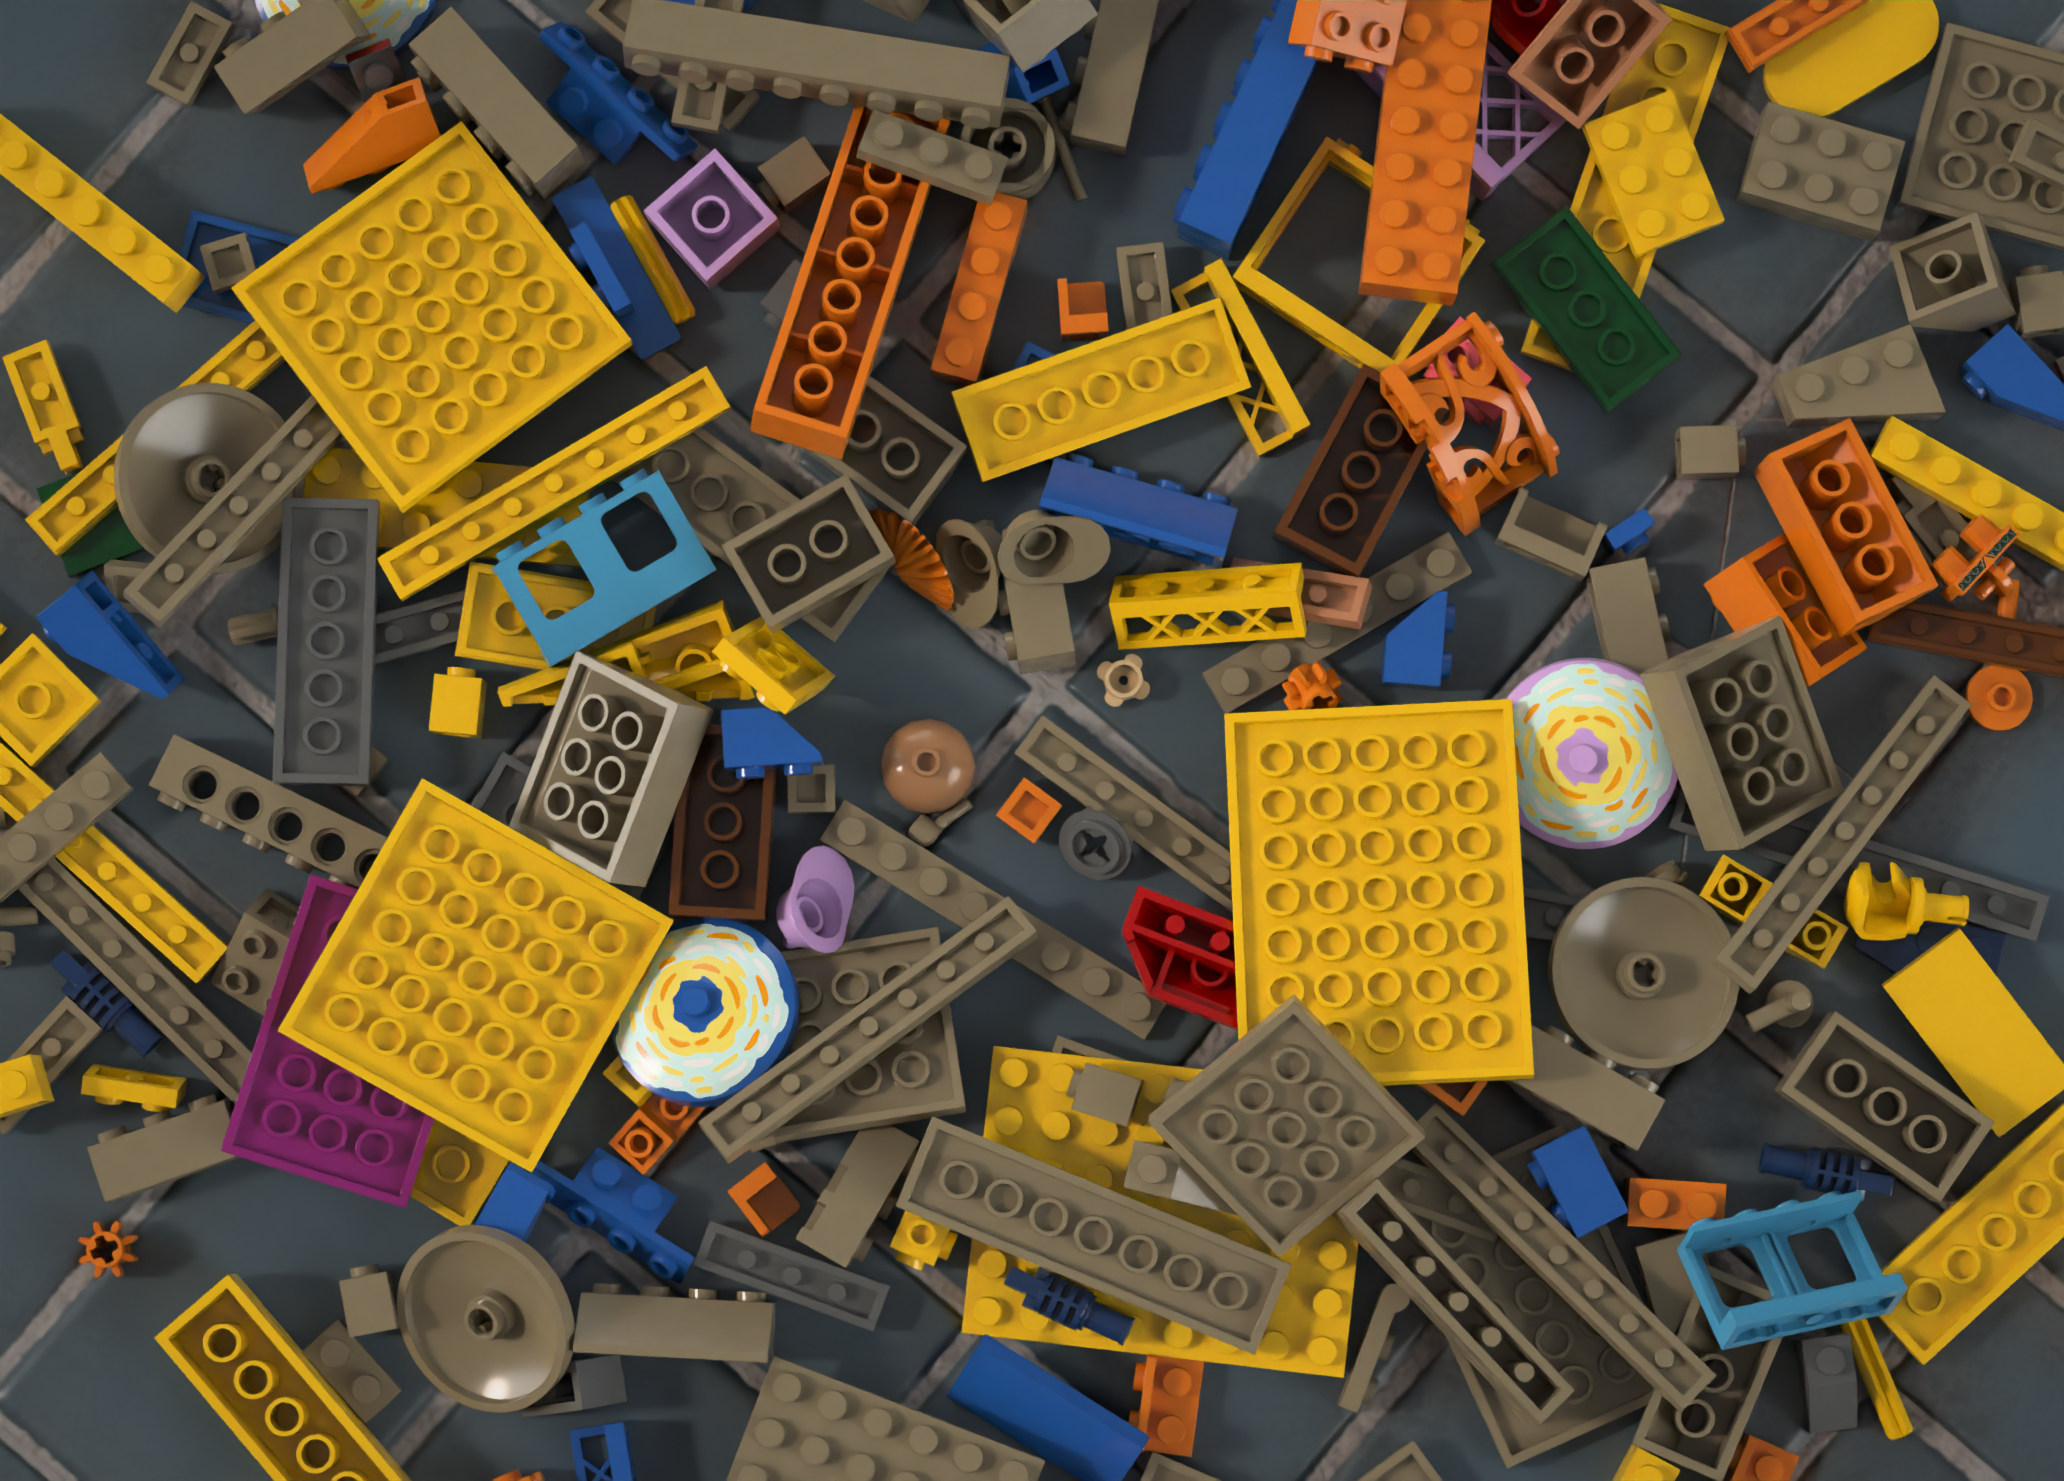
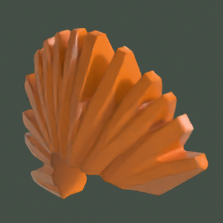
M882 508L872 509L869 514L895 557L896 564L894 566L897 568V574L901 576L905 583H908V586L913 591L949 612L952 609L951 604L954 603L953 585L947 576L948 572L945 566L940 561V556L933 549L934 547L930 542L926 541V537L923 534H919V530L915 526L913 527L906 519L903 521L895 512L887 513Z

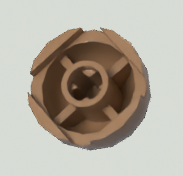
M930 718L911 721L896 730L885 744L880 762L883 783L893 800L907 810L925 814L944 812L961 802L972 786L975 771L973 750L963 733L947 722Z

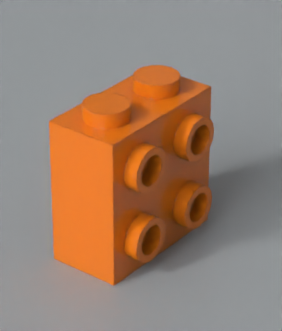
M1297 0L1288 44L1305 48L1304 57L1324 62H1332L1333 56L1346 59L1344 67L1354 71L1372 73L1373 66L1392 67L1407 0Z

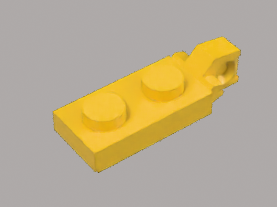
M45 339L3 356L2 359L34 442L40 446L43 455L54 452L60 470L64 471L66 475L84 468L75 443L84 440L81 431L83 428L50 342Z

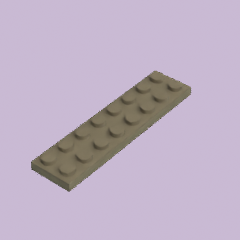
M933 1116L896 1203V1207L1254 1355L1292 1265Z

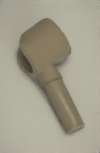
M965 798L942 814L935 822L922 813L909 828L908 835L919 845L930 846L950 823L972 809L973 806Z

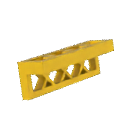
M1222 258L1205 266L1204 273L1171 289L1170 293L1180 311L1190 308L1184 295L1207 283L1215 298L1220 297L1230 328L1239 340L1237 347L1241 355L1243 349L1250 363L1243 362L1245 370L1255 372L1261 381L1256 400L1238 395L1237 393L1228 395L1226 398L1258 457H1261L1308 432L1311 424ZM1264 390L1273 405L1261 402ZM1242 403L1254 407L1251 418H1249ZM1263 409L1278 414L1287 431L1263 443L1254 427L1258 410Z
M1302 563L1115 576L1109 608L1119 650L1305 637L1307 626L1301 601L1304 583ZM1290 607L1293 622L1276 623L1264 614L1269 608ZM1223 611H1236L1247 619L1242 625L1228 626L1217 617ZM1189 614L1200 621L1195 629H1182L1172 623L1171 620L1175 615ZM1142 617L1154 626L1148 632L1128 633L1125 618Z

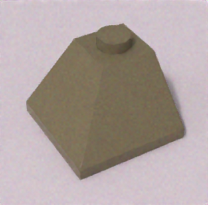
M1978 211L1889 247L1908 320L1913 327L1974 332L2017 315L2007 278Z

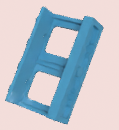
M643 468L619 482L624 491L609 500L606 499L602 492L578 506L583 514L566 524L561 516L538 529L537 532L541 539L524 548L519 540L495 554L500 563L493 566L491 570L494 575H497L549 667L717 570L659 471L648 476ZM645 492L655 502L676 538L677 546L669 554L635 572L626 567L603 528L601 517L605 512L636 494ZM562 540L570 546L594 588V595L590 600L559 618L549 620L543 615L521 578L518 566L520 562L556 541Z
M1861 1190L1845 1194L1833 1191L1822 1195L1817 1200L1802 1203L1798 1200H1790L1774 1209L1759 1212L1756 1209H1747L1731 1218L1717 1221L1714 1218H1704L1693 1223L1688 1228V1232L1679 1245L1677 1253L1721 1350L1892 1313L1907 1291V1286L1900 1272L1883 1276L1853 1213L1864 1197ZM1822 1228L1833 1230L1852 1267L1856 1281L1822 1289L1810 1287L1788 1243L1787 1237ZM1737 1246L1749 1248L1770 1290L1772 1298L1767 1301L1734 1308L1726 1306L1722 1302L1706 1267L1703 1254Z

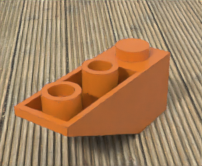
M420 77L376 92L303 164L311 194L322 190L337 189L345 182L367 174L381 173L394 164L410 159L442 135Z

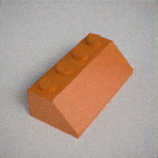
M1850 418L1768 454L1753 470L1758 483L1840 638L1885 618L1939 586Z

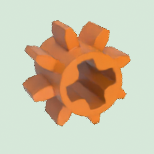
M1316 661L1314 664H1302L1296 667L1290 673L1287 682L1282 684L1288 695L1283 701L1289 710L1337 708L1338 702L1343 700L1342 695L1337 689L1342 682L1333 668L1325 671L1319 661Z
M96 1221L93 1223L95 1235L91 1238L79 1237L78 1241L87 1246V1255L82 1256L79 1259V1263L91 1262L96 1266L94 1271L95 1278H102L108 1267H111L116 1277L124 1276L122 1264L126 1261L134 1262L139 1259L135 1254L130 1253V1244L134 1243L138 1236H125L122 1234V1221H115L110 1231H106L105 1226L100 1221ZM104 1238L107 1242L116 1241L118 1244V1249L112 1252L114 1260L110 1257L102 1258L99 1254V1250L105 1246Z

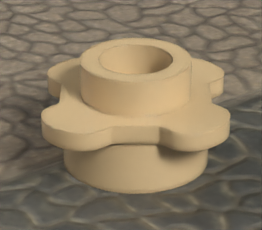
M1128 654L1124 660L1114 663L1105 661L1099 665L1097 676L1104 681L1107 691L1104 699L1108 705L1119 707L1125 700L1131 698L1142 700L1148 696L1150 685L1143 680L1140 670L1143 662L1139 656ZM1121 676H1126L1128 678V683L1126 685H1121L1119 683V678Z

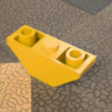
M1723 854L1700 892L1699 897L1733 923L1741 926L1773 883ZM1816 909L1786 948L1785 952L1821 969H1825L1849 927Z

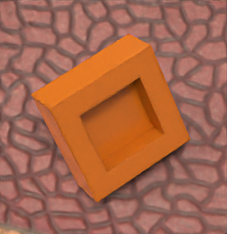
M1024 777L998 811L996 817L1032 844H1035L1058 814L1062 805Z

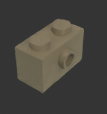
M1003 574L1005 587L998 588V605L1000 616L1010 615L1013 631L1004 633L1008 661L1018 659L1020 675L1076 665L1075 648L1063 583L1018 585L1008 580Z

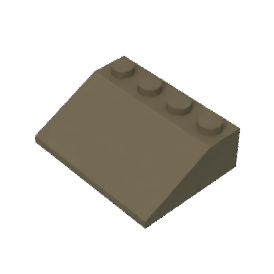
M1781 616L1771 617L1678 654L1640 674L1705 851L1741 850L1841 795L1844 791Z
M576 650L509 827L609 883L646 887L714 710L676 690Z

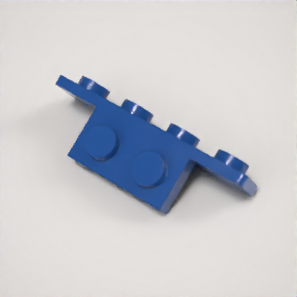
M558 22L544 28L538 35V38L571 68L546 103L614 165L625 159L643 134L675 162L692 154L698 147V144L689 137V131L686 128L672 126V118H668L655 106L652 96L645 90L634 87L620 74L619 67L611 59L601 56L586 43L584 35L578 29L563 22Z
M587 177L554 195L552 201L575 243L567 246L580 271L590 268L598 282L591 288L608 310L612 308L622 328L631 338L632 346L640 360L645 361L680 342L681 335L594 178Z
M598 1146L573 1181L542 1161H538L532 1173L553 1185L545 1203L549 1202L565 1212L576 1225L590 1228L605 1237L616 1250L622 1253H630L645 1262L656 1275L665 1279H672L677 1283L683 1281L694 1257L655 1233L674 1206L678 1196Z

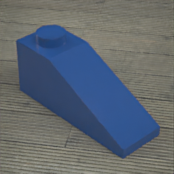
M2008 324L1958 368L1964 375L1961 378L1963 385L1977 399L1981 400L1984 397L1992 405L2064 432V384Z
M90 571L36 616L37 620L43 625L46 636L53 643L60 645L67 654L155 697L164 699L185 680L182 674L93 571Z

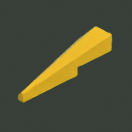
M724 600L717 601L587 652L589 655L676 690L696 701H710L711 699L739 698L740 700L755 698L753 687L744 679L740 681L727 674L720 666L719 662L721 660L712 653L723 637L735 631ZM573 658L498 687L497 693L503 707L512 706L513 704L532 703L556 705Z

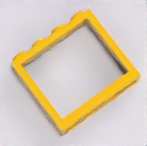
M1326 137L1232 279L1238 290L1357 368L1361 369L1363 364L1381 372L1396 362L1398 365L1410 357L1444 305L1427 303L1390 358L1258 271L1328 165L1366 190L1371 191L1373 166L1360 158L1362 152L1352 143L1348 145L1339 138L1335 142ZM1466 219L1459 282L1485 242V239L1479 236L1481 231L1469 224L1470 220Z

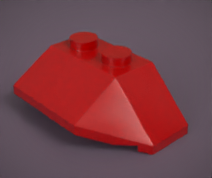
M1138 886L1121 932L1148 997L1238 1030L1233 921Z

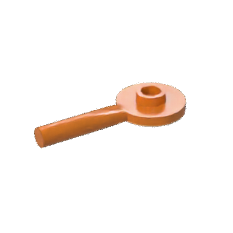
M2011 579L2014 588L2006 597L1999 596L1997 616L2016 619L2020 581ZM1993 665L1984 667L1971 677L1965 690V699L1972 704L1967 710L1969 715L1978 725L1988 730L2004 731L2018 726L2028 716L2032 707L2033 695L2031 686L2027 678L2019 670Z

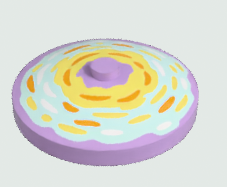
M1573 658L1554 662L1540 668L1522 680L1512 690L1506 699H1512L1519 824L1537 837L1555 845L1574 849H1597L1616 845L1630 839L1648 827L1659 816L1672 796L1678 776L1640 674L1621 664L1604 659Z

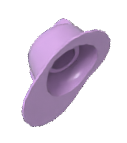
M823 845L812 847L803 854L797 866L792 886L780 896L777 902L776 919L783 933V946L786 948H812L825 954L833 953L843 945L853 904L855 885L849 865L845 858L835 849Z

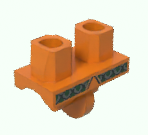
M1983 515L1975 517L1959 534L1976 551L1969 561L1951 545L1930 564V568L1945 585L1939 593L1948 602H1951L1957 595H1964L1980 579L1981 583L1974 590L1978 598L1985 600L1991 592L2006 597L2014 588L2008 574L2015 568V564L2007 557H2004L1998 565H1995L1994 562L2020 534L2010 524L1999 529Z

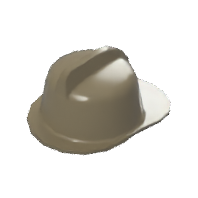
M1030 510L1020 514L1011 522L1008 528L1002 530L1003 541L1000 544L997 558L999 569L1004 576L1018 585L1071 583L1085 580L1098 573L1107 562L1111 547L1109 535L1103 527L1089 518L1077 516L1057 517L1046 510Z
M961 519L948 520L939 527L936 535L937 553L953 585L954 603L951 604L952 609L949 613L958 623L969 628H981L992 621L998 607V581L1002 578L1003 573L999 569L997 555L1003 539L1000 533L996 531L993 520L984 519L977 523H968Z

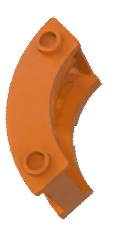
M1476 312L1468 315L1466 320L1397 365L1395 362L1380 372L1381 394L1395 411L1414 443L1418 444L1424 440L1431 453L1428 455L1431 461L1426 466L1434 483L1437 502L1465 537L1481 527L1480 516L1517 492L1520 487L1523 488L1543 473L1548 478L1556 475L1558 471L1555 457L1560 454V450L1554 439L1547 432L1528 390L1501 348L1504 345L1502 335L1491 321L1483 323ZM1468 339L1479 354V364L1474 368H1470L1467 357L1459 354L1455 365L1460 378L1453 377L1444 355ZM1431 363L1434 364L1439 376L1411 382L1408 379ZM1494 377L1501 389L1489 384ZM1447 397L1450 407L1449 418L1443 423H1438L1435 418L1436 411L1439 408L1449 410L1446 401L1442 398ZM1461 397L1487 401L1503 409L1500 432L1490 455L1474 446L1451 447L1450 443L1456 438L1464 422V404ZM1525 448L1527 452L1517 458L1519 452ZM1477 458L1483 466L1481 468L1472 463L1471 469L1467 473L1464 472V465L1469 459ZM1506 462L1507 465L1500 469L1502 464Z

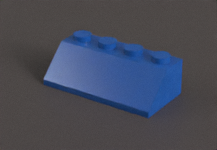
M1067 453L1065 460L1057 457L1054 458L1041 496L1039 510H1046L1057 517L1077 516L1089 518L1100 524L1110 538L1216 568H1222L1238 512L1237 508L1229 506L1231 499L1209 492H1204L1202 498L1184 494L1185 486L1163 479H1158L1157 485L1138 481L1139 473L1122 467L1112 466L1111 473L1092 468L1093 460L1076 454Z

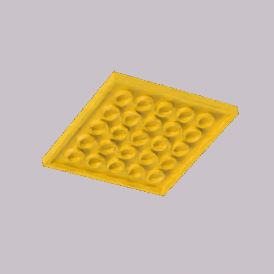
M462 121L231 288L402 514L633 345L628 334Z
M422 778L277 1031L532 1173L674 920Z

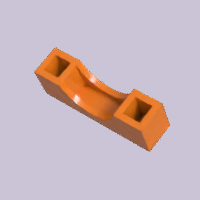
M996 192L991 206L979 201L977 202L931 365L932 378L963 387L980 382L1002 292L1016 254L1027 215V200Z

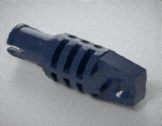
M62 950L50 963L68 981L60 990L102 1027V1030H107L108 1032L114 1030L142 1058L150 1054L162 1041L164 1036L160 1032L158 1033L133 1009L135 1005L90 960L81 966L65 950Z
M1764 1143L1758 1164L1759 1173H1769L1799 1180L1801 1186H1804V1189L1822 1193L1839 1191L1845 1194L1861 1190L1863 1196H1865V1191L1890 1196L1895 1179L1891 1174L1870 1170L1872 1159L1818 1147L1807 1148L1805 1152Z
M1012 1266L1004 1281L1007 1287L1026 1295L1022 1303L1023 1307L1074 1331H1077V1329L1082 1331L1085 1327L1118 1342L1121 1346L1124 1345L1135 1321L1134 1317H1129L1096 1301L1098 1296L1094 1295V1291L1042 1267H1039L1036 1275L1033 1276Z

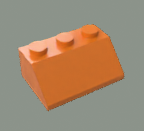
M1785 533L1742 557L1703 584L1711 595L1713 604L1722 612L1734 632L1771 617L1781 616L1807 688L1868 649L1857 631L1842 638L1839 637Z

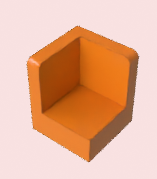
M1067 278L1057 279L1061 342L1108 337L1109 328L1105 284L1101 281L1067 284Z
M764 1162L727 1191L762 1237L768 1235L801 1208L798 1200L768 1162Z

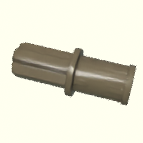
M276 603L271 604V609L230 618L228 620V631L234 645H242L278 637L279 607H277Z

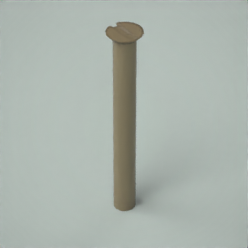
M1048 96L1038 100L1036 103L1041 106L1044 117L1053 130L1055 146L1076 201L1080 202L1088 197L1051 102L1053 96Z

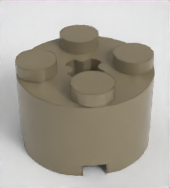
M1005 98L1000 128L988 126L984 129H975L964 125L961 141L1001 155L1002 153L996 150H1003L1005 142L1014 143V150L1017 152L1013 153L1012 158L1007 161L997 193L1027 199L1042 190L1053 172L1055 164V138L1050 124L1038 109L1026 101Z

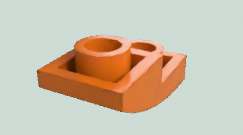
M653 1094L608 1144L642 1175H645L707 1107L682 1106Z

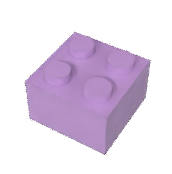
M713 149L644 210L651 225L709 290L715 287L781 229L778 218L716 149Z

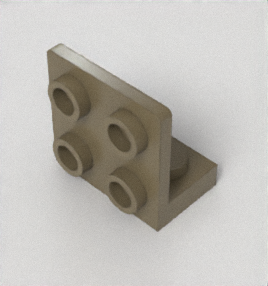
M267 888L244 912L212 977L211 984L264 1016L299 907Z

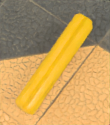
M627 195L617 199L610 205L611 211L675 325L685 323L695 316V308L634 198L631 195Z
M1867 1318L1840 1324L1843 1332L1850 1333L1854 1360L1887 1437L1891 1440H1896L1910 1434L1913 1431L1912 1424Z

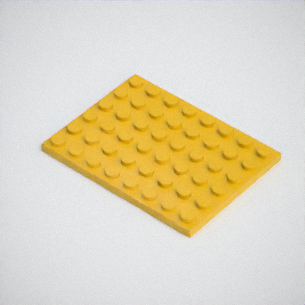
M1512 699L1224 714L1238 1040L1295 994L1382 1086L1534 1079Z
M993 1046L984 1138L1292 1265L1255 1355L1060 1275L1094 1291V1295L1098 1296L1096 1301L1135 1318L1131 1331L1124 1345L1121 1346L1118 1342L1085 1327L1082 1331L1078 1329L1074 1331L1023 1307L1022 1303L1026 1295L1007 1287L1004 1281L1012 1266L1033 1276L1036 1275L1038 1268L1041 1266L972 1238L961 1333L986 1334L993 1337L1146 1355L1152 1354L1162 1357L1344 1378L1359 1243L1331 1214L1279 1257L1238 1215L1123 1187L1134 1140L1173 1149L1148 1123L1149 1115L1163 1104L1162 1100L1172 1078L1176 1077L1189 1082L1204 1069ZM1090 1062L1144 1079L1130 1126L1126 1127L1071 1109L1074 1099L1067 1097V1092L1075 1069L1083 1071L1085 1063Z

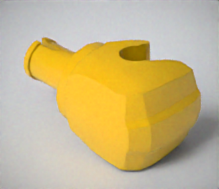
M1859 862L1850 876L1844 898V914L1847 921L1862 939L1887 941L1905 938L1907 934H1917L1924 921L1957 924L1959 926H1965L1967 923L1966 919L1969 916V897L1967 895L1956 896L1928 893L1922 878L1910 877L1908 879L1894 862L1890 863L1891 880L1886 883L1878 882L1875 879L1868 862Z

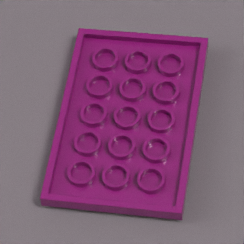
M310 874L220 1151L406 1208L434 1118L277 1031L358 891L356 888Z

